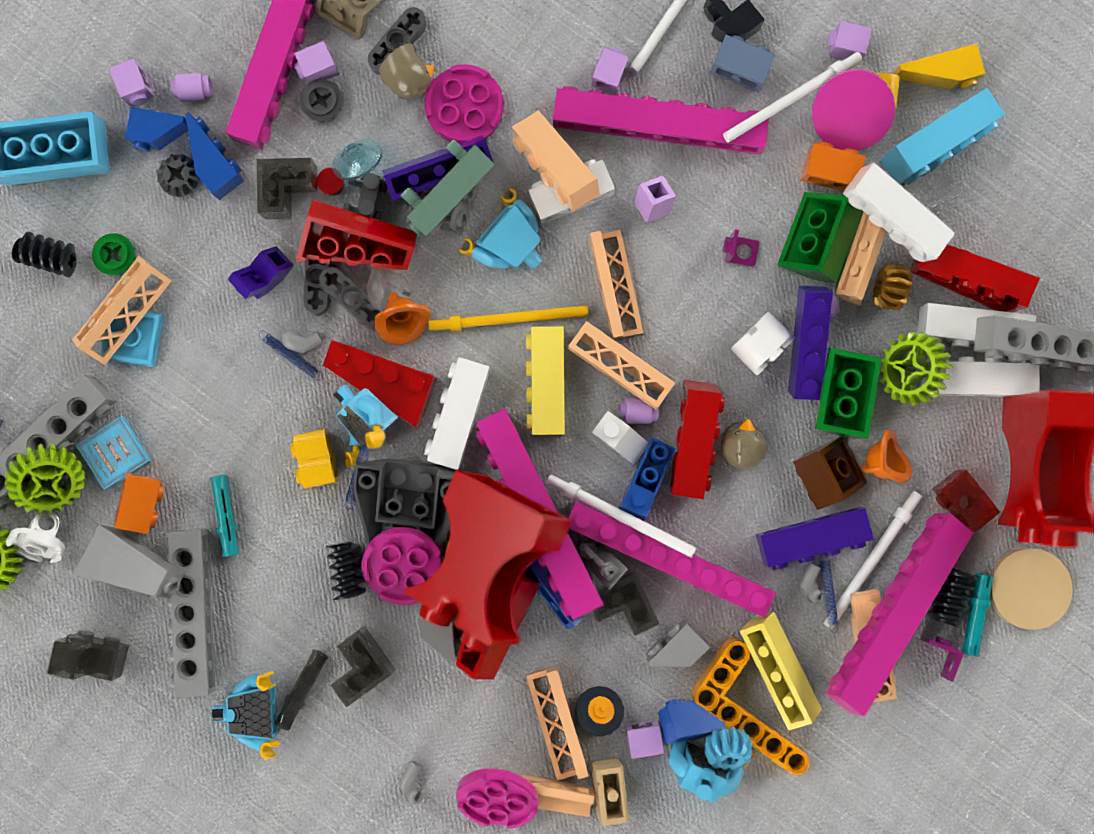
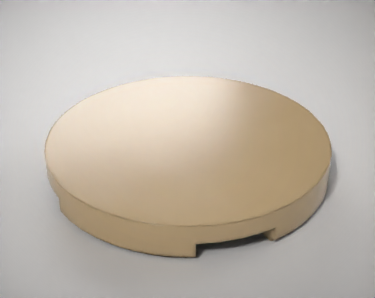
M1034 548L1016 549L1004 555L994 566L992 574L994 580L991 587L990 600L996 612L1008 623L1023 629H1043L1059 621L1068 610L1073 594L1072 580L1065 565L1053 554Z

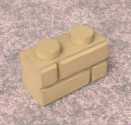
M618 758L591 762L595 801L597 803L596 812L602 826L628 822L629 814L623 765Z

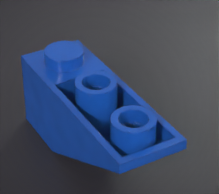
M188 112L185 115L195 173L211 194L221 200L244 182L243 178L239 175L242 169L233 158L228 160L224 156L225 147L216 137L214 139L210 138L207 134L210 128L199 116L195 119Z
M653 437L650 439L622 497L619 509L642 521L646 519L676 448Z

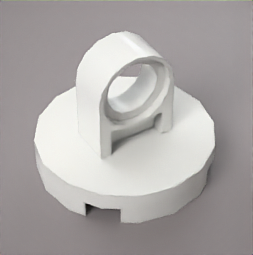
M42 511L40 515L37 514L32 519L28 528H15L11 530L6 541L7 546L14 545L19 547V550L15 552L16 554L38 562H42L43 558H51L50 563H56L61 560L66 548L63 542L55 537L59 528V518L55 513L52 512L50 515L47 511ZM40 518L49 519L52 523V529L48 531L42 530L38 526V520Z

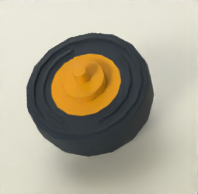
M596 686L587 689L580 695L576 703L575 716L583 731L592 736L603 737L612 734L619 728L624 718V706L621 698L615 691L608 687Z

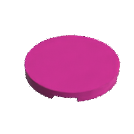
M467 64L451 66L450 69L445 70L433 79L426 91L424 101L425 113L429 124L441 138L448 142L454 139L456 142L461 143L481 135L485 139L488 138L499 126L504 111L502 91L494 78L484 69Z
M848 69L831 77L819 88L812 105V121L817 134L824 142L833 145V148L840 150L848 148L859 151L874 145L888 132L895 115V101L890 87L879 75L865 69Z
M396 527L379 533L370 541L362 559V574L365 582L382 600L398 605L415 604L418 601L404 593L405 589L428 580L439 569L444 559L439 546L427 534L413 528Z
M480 769L473 771L460 780L456 791L459 810L467 818L482 826L488 827L490 823L507 825L508 829L516 828L531 821L537 813L539 797L535 787L524 777L507 770Z

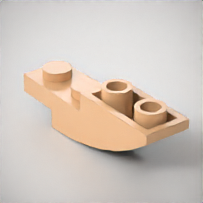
M877 589L850 593L853 615H850L855 643L859 632L870 620L872 610L881 601L880 592ZM893 670L874 702L897 698Z

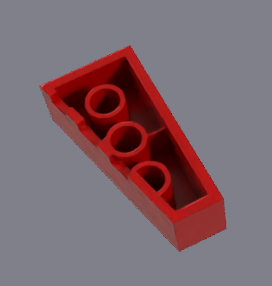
M312 200L296 261L305 262L306 259L319 260V263L330 264L331 261L347 262V265L357 266L360 263L371 264L375 268L408 270L417 234L400 226Z
M948 244L937 259L926 262L914 259L910 268L912 274L990 309L1011 313L1028 308L1040 280V277Z
M331 340L323 362L324 367L360 391L364 388L368 389L393 413L414 427H420L437 380L435 376Z
M684 380L683 389L687 391V399L681 402L680 421H683V424L677 430L676 447H679L678 452L674 453L670 491L672 495L704 499L705 491L709 492L711 488L712 476L708 475L710 465L714 466L716 450L713 449L714 439H719L721 425L717 423L718 413H723L725 397L721 396L722 393L716 384Z
M523 573L520 577L513 598V617L517 631L540 585L539 582L526 573ZM461 642L456 666L474 680H494L510 645L495 646L491 654H485L475 651Z

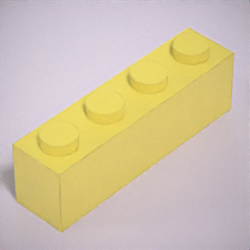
M564 326L531 327V334H526V350H531V360H526V376H532V387L526 388L527 403H532V414H527V430H532V436L565 435Z
M774 611L767 613L765 618L759 616L750 619L740 630V633L788 730L813 724L822 708Z

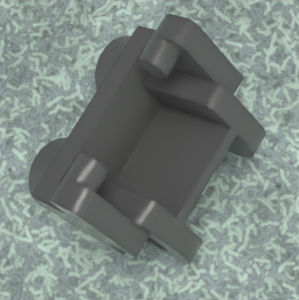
M363 173L361 175V180L363 181H357L356 178L350 177L348 184L361 188L358 207L344 203L343 209L381 221L382 212L375 211V215H373L378 186H380L381 192H386L387 190L385 180L380 179V176L374 173Z

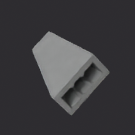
M99 525L73 572L77 576L152 596L172 598L185 574L120 529Z

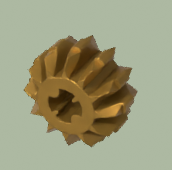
M889 264L882 268V271L878 273V278L875 280L873 288L874 293L872 297L875 305L887 310H900L903 307L913 286L911 283L913 274H911L910 269L898 264Z

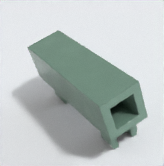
M453 139L446 148L459 162L423 200L411 188H407L401 194V197L414 208L407 216L411 221L408 225L419 236L422 234L426 237L429 236L496 166L476 145L466 152Z

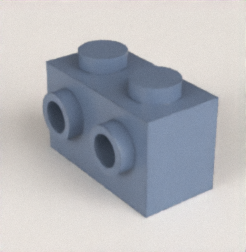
M725 35L710 73L759 93L775 54L770 53L766 47L750 45L739 36Z

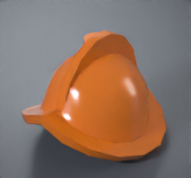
M392 291L388 293L387 299L383 301L381 312L375 316V328L379 336L387 343L396 345L410 343L424 332L431 312L428 307L416 304L412 299L398 297V294Z
M886 430L882 440L870 447L867 452L866 462L861 466V470L864 473L872 472L875 477L892 479L903 483L910 480L913 471L908 457L898 447L896 434L892 430Z

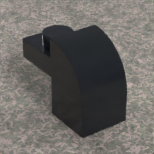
M706 0L703 7L707 19L712 23H716L711 35L720 42H723L725 35H735L747 40L760 30L765 20L750 0H746L733 11L728 8L723 0Z

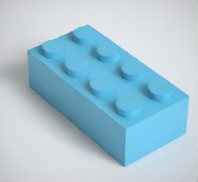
M986 88L897 144L880 161L891 178L899 185L905 181L910 185L929 170H934L950 157H954L972 143H976L999 126L997 121L1005 116V113L989 89Z
M93 111L0 123V183L5 186L110 173L105 121Z

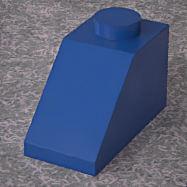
M131 107L125 139L134 145L133 148L140 151L150 152V148L161 150L188 132L187 121L184 116Z
M681 698L667 701L665 703L666 706L658 712L666 745L712 735L714 730L726 729L723 721L692 700L682 702Z

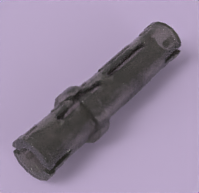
M316 649L312 650L292 691L284 698L285 704L274 721L276 726L284 730L291 729L300 709H304L306 705L304 701L328 659V655Z

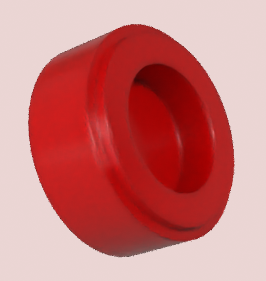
M325 168L317 176V185L324 194L335 196L343 190L345 180L337 169Z

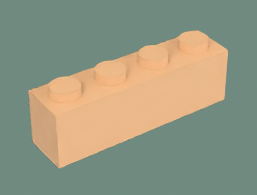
M539 110L512 126L515 136L512 141L519 153L524 152L526 154V159L531 168L540 171L543 182L548 188L551 186L554 188L555 195L562 205L567 204L574 212L600 196L597 178Z

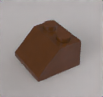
M840 436L793 461L796 473L802 479L808 491V496L817 510L844 501L867 484L844 436Z

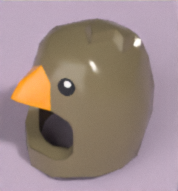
M411 42L394 50L382 62L378 70L383 81L393 93L405 100L418 99L425 95V92L431 85V77L434 73V66L425 65L419 59Z
M750 419L729 426L723 434L721 441L722 455L728 464L742 471L757 467L765 458L768 450L765 437L752 424Z

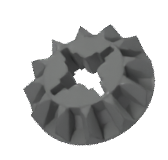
M318 79L304 87L300 96L301 108L313 121L317 120L324 123L326 120L334 119L335 115L341 111L342 94L333 82ZM316 93L323 98L328 97L326 100L327 109L322 107V105L316 106L318 103Z
M170 154L169 158L161 160L162 164L156 170L158 173L157 182L166 193L181 197L195 190L200 178L195 173L194 161L183 154ZM173 168L177 171L183 169L181 171V174L185 179V182L177 178L172 180L174 178V174L172 173L171 169Z

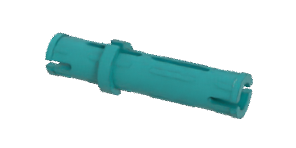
M227 475L210 477L218 522L216 534L219 533L222 557L240 554L236 536L238 525L234 524Z
M976 573L975 576L978 577V580H975V588L972 596H970L971 600L968 601L971 604L961 652L969 656L979 657L988 607H991L992 602L989 599L994 577Z

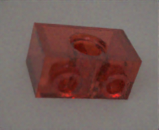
M966 469L955 470L932 489L937 495L935 499L943 509H948L952 515L972 532H977L1000 513L999 509ZM963 495L968 499V505L965 509H962L960 506V499Z

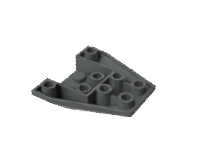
M390 458L356 463L353 492L367 546L375 536L385 530L396 527H408L427 534L441 548L450 529V520L443 499L455 472L442 465Z

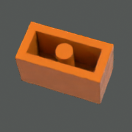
M827 142L814 143L808 150L801 181L845 191L859 170L864 167L866 156L859 155V152L854 149L840 150L833 148V145Z
M126 472L113 524L114 528L144 534L149 533L150 527L155 528L158 512H154L156 501L161 502L165 487L160 485L161 480L159 478Z

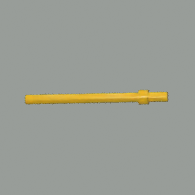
M588 306L471 317L454 315L449 316V319L428 321L429 331L451 329V332L462 331V328L588 316Z

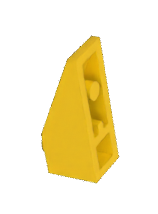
M976 43L901 64L892 74L900 76L902 81L950 90L959 87L962 90H967L978 84L977 81L986 72Z

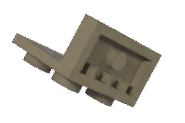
M317 0L315 13L359 40L365 35L368 15L384 0Z

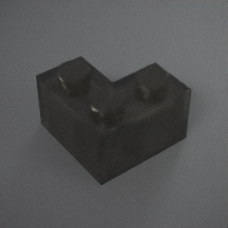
M312 158L257 159V213L265 220L292 219L291 193L318 192L317 165Z
M634 571L622 576L610 590L605 585L596 588L604 604L603 607L593 611L598 622L623 611L634 636L659 625L640 580Z
M365 625L337 645L352 668L337 678L331 684V687L347 708L395 671V667Z
M79 630L76 634H67L66 637L54 641L47 674L71 680L86 675L113 681L122 676L129 645L120 643L121 639L106 636L104 639L94 637L95 633Z

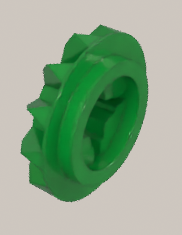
M106 234L100 237L93 246V263L104 274L110 276L122 275V273L129 269L133 261L136 260L134 256L135 247L128 238L121 234ZM107 248L114 251L120 250L118 255L121 261L115 259L110 261L112 256Z

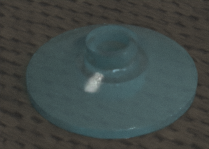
M363 139L355 141L344 147L336 155L332 164L333 172L338 178L343 180L361 178L370 173L379 164L382 158V148L374 140Z

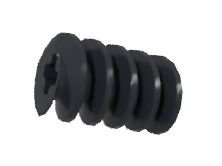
M29 231L22 238L15 241L11 252L12 259L16 263H23L26 266H33L47 272L53 271V273L63 274L65 277L72 276L76 268L77 259L74 244L68 243L65 246L61 240L55 243L53 238L48 237L44 239V236L40 234L34 236Z
M352 542L326 545V548L334 549V552L327 555V558L336 561L328 566L330 570L337 571L336 574L330 577V580L338 581V584L332 587L331 590L340 592V595L333 598V600L354 598L367 591L366 587L358 586V584L365 581L363 576L357 575V573L362 571V566L355 564L362 559V556L354 554L355 551L361 548V545Z
M953 568L947 577L948 580H945L942 585L944 590H939L937 594L941 600L933 601L931 604L937 611H928L927 614L933 619L959 628L954 624V621H963L964 618L957 612L967 611V607L961 601L971 600V597L965 593V590H974L975 588L968 581L978 580V577Z

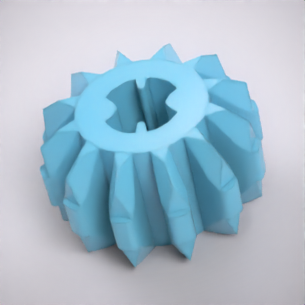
M734 727L730 729L722 728L720 731H712V735L706 737L705 756L713 768H722L724 771L726 769L734 770L736 767H744L745 763L751 761L752 743L749 740V735L745 734L744 730H735Z

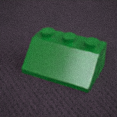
M804 192L777 265L813 280L837 284L864 211L853 207L848 201L849 198L845 195Z
M835 348L828 349L815 429L854 439H869L882 358Z

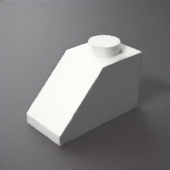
M609 411L606 412L591 433L633 465L648 445V442L636 431Z

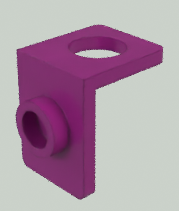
M734 229L731 235L726 237L724 241L723 252L726 253L725 262L754 267L759 249V241L738 237L739 230ZM742 244L748 245L752 250L751 256L748 259H741L737 255L738 246Z
M921 636L920 640L949 651L941 677L953 682L964 652L952 648L953 642L936 636L934 641ZM953 662L952 669H951V671L949 672L950 665H951V663Z

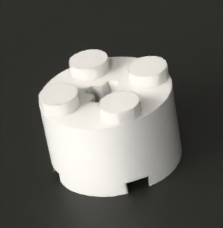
M768 311L730 349L757 376L768 366L765 361L773 362L784 351L780 346L785 349L796 337Z

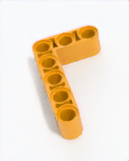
M733 637L727 639L693 686L691 691L693 701L723 721L727 729L734 727L735 730H744V726L747 723H756V728L752 733H745L749 735L752 746L791 774H804L810 765V760L805 752L784 735L725 695L750 658V651L741 639ZM735 645H740L742 647L741 655L736 658L730 657V649ZM718 668H726L727 670L726 677L722 680L714 678V673ZM704 690H709L712 693L710 700L707 702L698 700L699 694ZM732 706L734 708L733 714L728 718L721 717L722 709ZM771 738H777V746L773 749H767V741ZM794 754H800L799 762L790 765L789 758Z

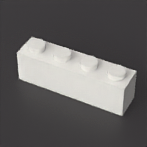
M875 163L862 167L843 192L849 198L848 201L853 207L863 210L873 224L884 228L894 242L905 246L910 251L909 254L918 261L926 262L937 259L955 234L954 231Z
M927 303L920 307L917 334L922 332L928 334V337H936L938 339L937 344L946 341L952 342L953 347L968 348L969 344H975L977 318L997 315L1036 322V315Z
M458 357L457 363L452 362L448 377L452 378L449 388H444L440 403H443L444 406L441 414H436L432 426L433 429H436L433 440L429 439L424 454L428 455L427 461L460 470L490 374V366Z
M960 357L958 362H950L948 359L945 362L952 364L953 367L946 369V374L951 375L952 378L950 380L944 379L943 383L947 386L945 390L938 389L940 396L1009 397L1040 392L1039 365L1029 363V359H1026V362L1012 361V363H1003L1002 358H985V362H975V357ZM925 377L922 380V385L927 381L929 377Z

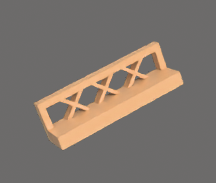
M863 212L835 295L854 306H861L886 234V230L873 224L865 212Z
M621 230L601 234V231L590 233L589 240L611 338L617 340L643 334ZM616 238L618 249L611 256L605 252L603 240ZM619 253H620L621 261H619L618 259H616V257H617V255H618ZM613 262L621 266L624 271V275L619 282L611 278L609 268ZM624 279L626 280L627 287L621 284ZM618 288L629 294L630 300L625 308L616 302L615 293ZM630 304L633 313L627 310ZM624 313L634 319L636 329L623 332L620 319Z
M138 256L72 341L78 349L106 365L172 280L152 267L145 259ZM150 273L162 280L155 289L145 290L144 281ZM141 296L143 305L139 310L128 311L127 302L133 297ZM125 317L126 326L124 329L111 333L110 324L112 321ZM108 339L109 347L103 355L91 349L97 340Z
M587 321L567 348L655 410L658 409L675 384L674 381ZM581 340L594 350L585 352L577 346V343ZM600 354L617 366H605L601 361ZM623 370L639 381L628 382L624 379ZM645 385L659 394L657 400L647 395Z
M557 665L527 674L526 678L557 781L575 775L578 776V779L588 777L587 764ZM548 676L550 688L547 694L536 690L534 679ZM551 692L553 693L554 699L549 697ZM538 696L544 698L541 704ZM547 700L557 706L558 714L554 721L543 714L542 709ZM546 722L552 724L549 731ZM554 727L563 730L566 739L562 747L551 741L550 735ZM554 748L559 750L557 756L555 754ZM562 753L572 757L575 768L560 771L558 761Z
M518 774L527 779L537 790L539 809L585 817L590 816L591 805L594 804L595 798L594 787Z

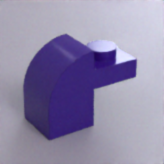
M275 246L259 252L250 266L232 272L227 280L245 299L252 296L259 299L274 289L287 276L294 265Z

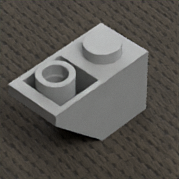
M420 607L418 609L420 637L449 662H455L461 645V638L455 635V627L458 626L454 623L458 614H454L449 627H442L423 619L419 615Z
M685 621L681 624L676 622L666 632L668 637L662 643L657 641L648 650L649 656L646 659L652 667H691L710 647Z

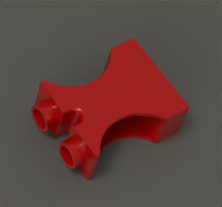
M1046 390L1003 397L1002 431L1008 443L1011 468L1008 497L1004 510L998 519V525L1018 527L1017 542L1078 548L1079 532L1094 533V508L1090 490L1091 465L1094 455V393Z
M456 470L443 499L450 520V542L446 556L434 575L419 585L406 588L404 593L422 604L419 615L432 624L449 627L454 614H458L454 624L464 630L461 642L475 651L491 654L495 646L519 644L521 638L517 632L513 617V598L517 583L524 571L535 560L544 555L559 552L572 520L487 475Z

